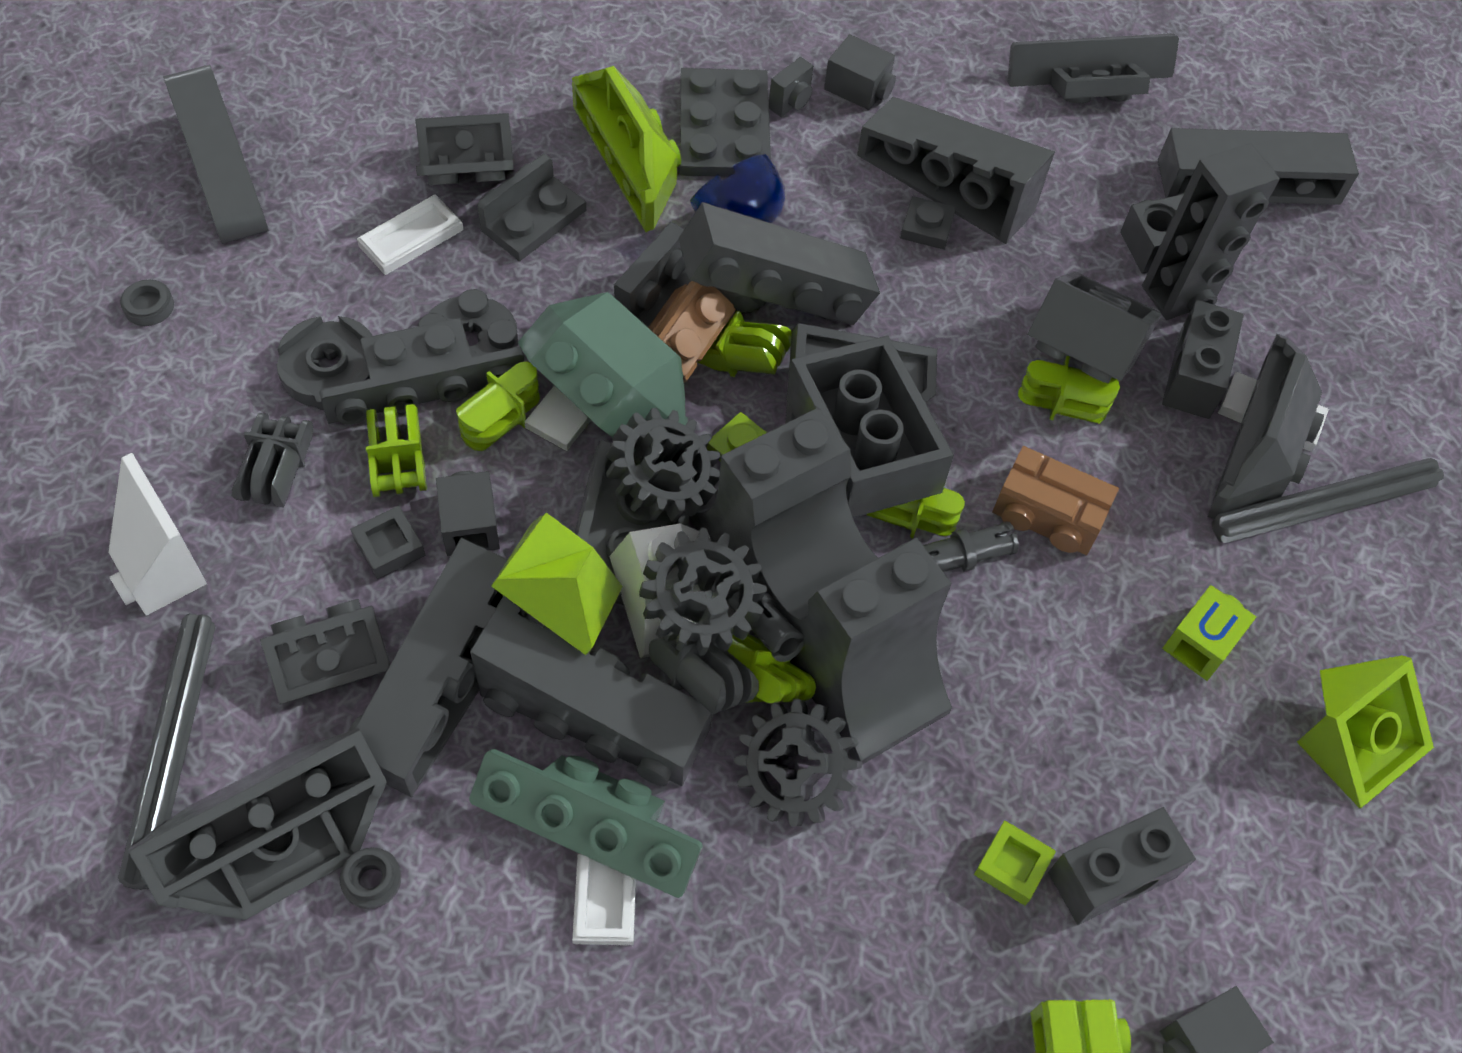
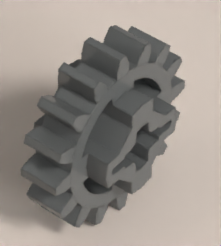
M652 408L645 419L636 412L626 425L621 424L612 438L613 443L606 452L605 457L613 461L606 474L609 478L621 480L620 485L615 491L617 496H624L629 493L634 498L631 502V510L635 512L642 505L649 507L651 520H656L662 511H666L671 522H677L684 511L690 517L694 516L702 505H706L717 490L714 486L719 481L720 471L713 466L721 456L720 452L707 451L706 445L712 437L710 434L698 436L694 432L697 421L692 419L686 425L679 423L678 411L672 410L667 419H662L658 409Z
M701 528L696 541L691 542L684 531L678 532L674 541L675 549L661 542L655 553L658 561L648 560L645 565L643 575L650 580L642 582L639 597L652 599V601L646 605L643 616L645 619L659 617L661 623L656 635L662 638L670 632L676 634L675 649L679 651L686 646L689 640L696 642L699 655L706 654L712 641H715L719 649L725 652L733 643L732 634L744 640L752 629L749 622H757L764 610L755 602L763 599L767 592V586L753 583L762 570L761 564L746 565L743 560L749 548L746 545L739 547L735 551L728 548L730 542V534L724 532L718 542H712L709 539L707 528ZM677 566L679 569L677 574L679 582L674 583L671 589L666 590V577ZM698 584L701 591L694 593L692 589L694 585ZM711 590L713 592L712 597L708 598L705 591ZM739 592L737 611L729 617L727 614L729 605L726 600L731 599L734 593Z
M794 699L791 713H788L783 704L773 703L771 704V714L773 717L771 720L755 714L751 719L754 726L758 729L755 735L740 734L739 740L748 746L749 750L748 755L734 757L735 764L747 766L748 775L743 776L737 781L738 786L753 787L756 793L751 797L748 804L752 808H757L768 803L770 806L767 819L772 822L778 821L785 812H788L790 826H802L805 812L808 813L813 823L824 822L825 812L823 807L826 805L834 811H841L844 808V804L838 796L841 790L855 792L858 787L847 778L848 770L862 768V762L848 759L847 751L859 744L858 740L854 737L842 738L839 733L844 729L847 722L841 717H836L826 722L828 707L817 703L809 715L806 701ZM812 727L824 735L833 753H825L815 743V731H812ZM783 729L782 739L770 751H765L771 738ZM799 753L803 757H808V760L820 761V765L808 766L807 769L802 768L797 772L793 768H788V765H777L776 762L779 759L788 760L789 757H795ZM764 772H770L780 783L781 796L771 788ZM825 774H832L825 789L816 797L810 799V796H813V785Z

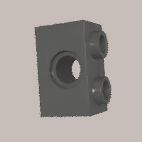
M1162 807L1063 853L1049 870L1048 874L1077 925L1176 879L1196 858L1169 814Z

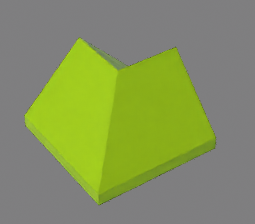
M548 513L541 515L529 526L491 585L499 593L585 655L592 649L623 587L591 545Z
M1401 655L1319 670L1326 716L1300 738L1297 743L1359 808L1366 805L1434 748L1412 658Z

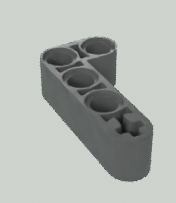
M211 65L163 76L221 243L224 244L269 231Z

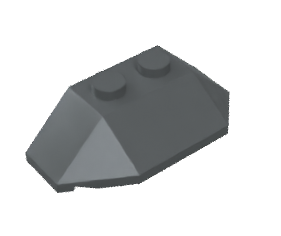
M1276 334L1264 359L1207 517L1215 519V516L1219 513L1282 497L1290 481L1299 484L1304 476L1310 460V455L1302 453L1305 442H1314L1324 419V414L1316 412L1322 390L1307 356L1285 336Z
M357 728L299 748L195 802L128 849V852L159 906L180 907L206 914L246 920L341 868L351 855L359 851L387 781L363 734Z

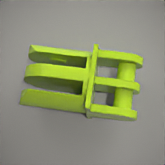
M736 311L733 318L728 320L703 359L698 363L717 371L729 372L733 378L738 371L775 375L786 352L790 349L792 331L788 327L776 324L745 322L741 312Z
M1067 355L1062 365L1043 360H1034L1029 363L1026 375L1021 383L1022 386L1018 390V397L1023 403L1050 409L1049 420H1053L1056 414L1098 424L1106 419L1120 389L1117 379L1112 377L1110 382L1106 383L1089 376L1081 369L1069 367L1070 356Z
M520 362L514 365L499 378L488 371L486 373L488 384L456 409L461 439L466 446L476 451H484L519 424L525 428V413L536 406L540 400L537 368L530 362Z
M415 404L405 405L409 441L401 439L396 406L384 408L387 441L381 442L375 409L366 410L368 435L366 452L368 455L373 497H380L381 491L394 489L396 494H403L404 488L419 486L420 491L427 490L418 409ZM416 469V471L402 473L403 470ZM393 472V474L379 476L380 473Z
M944 488L940 494L866 515L911 530L910 538H914L917 528L940 536H950L956 530L965 501L959 493Z
M732 634L733 643L727 651L751 670L759 681L758 693L754 699L746 703L764 701L771 704L778 703L779 701L792 702L794 699L806 701L813 697L816 685L810 674L791 664L790 660L785 662L775 660L768 648L758 638L748 634L744 640H741Z

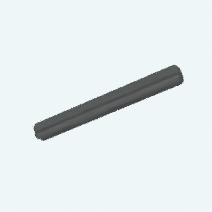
M1427 458L1219 513L1215 516V520L1211 522V526L1220 542L1229 543L1433 488L1444 478V472L1439 468L1437 460Z
M187 614L181 621L118 875L119 882L127 888L149 889L128 849L171 818L215 631V624L212 622L211 617L207 615Z

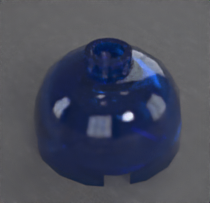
M766 154L756 155L733 165L732 167L736 173L724 180H721L720 176L716 175L703 185L690 200V204L695 212L703 202L773 223L781 215L785 203V186L780 173Z

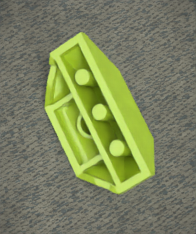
M614 66L572 77L573 107L644 231L654 230L677 183V167L681 165V155L676 142L673 139H667L662 130L661 120L657 111L654 108L649 109L639 91Z

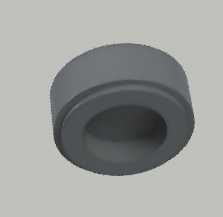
M141 280L126 288L121 296L120 305L130 322L140 326H151L169 317L174 308V299L169 288L164 283L157 280Z

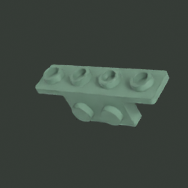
M491 749L484 755L469 797L472 805L676 898L682 897L685 893L703 848L701 841L657 822L665 801L651 795L652 791L646 785L631 779L617 780L599 772V767L594 762L580 756L566 757L562 755L547 768L541 770L499 750Z

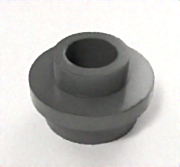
M365 848L355 852L344 863L340 872V887L346 899L354 906L363 909L378 908L392 900L398 892L402 879L401 869L395 857L388 851L381 848ZM371 869L379 870L382 873V880L379 885L371 889H366L360 885V879L366 871Z

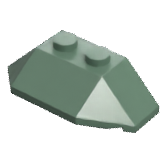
M609 292L549 305L517 342L529 362L612 438L621 424L626 425L634 413H639L645 419L652 408L658 409L662 419H667L672 410L678 411L679 423L686 425L688 422V418L685 416V391L681 357Z

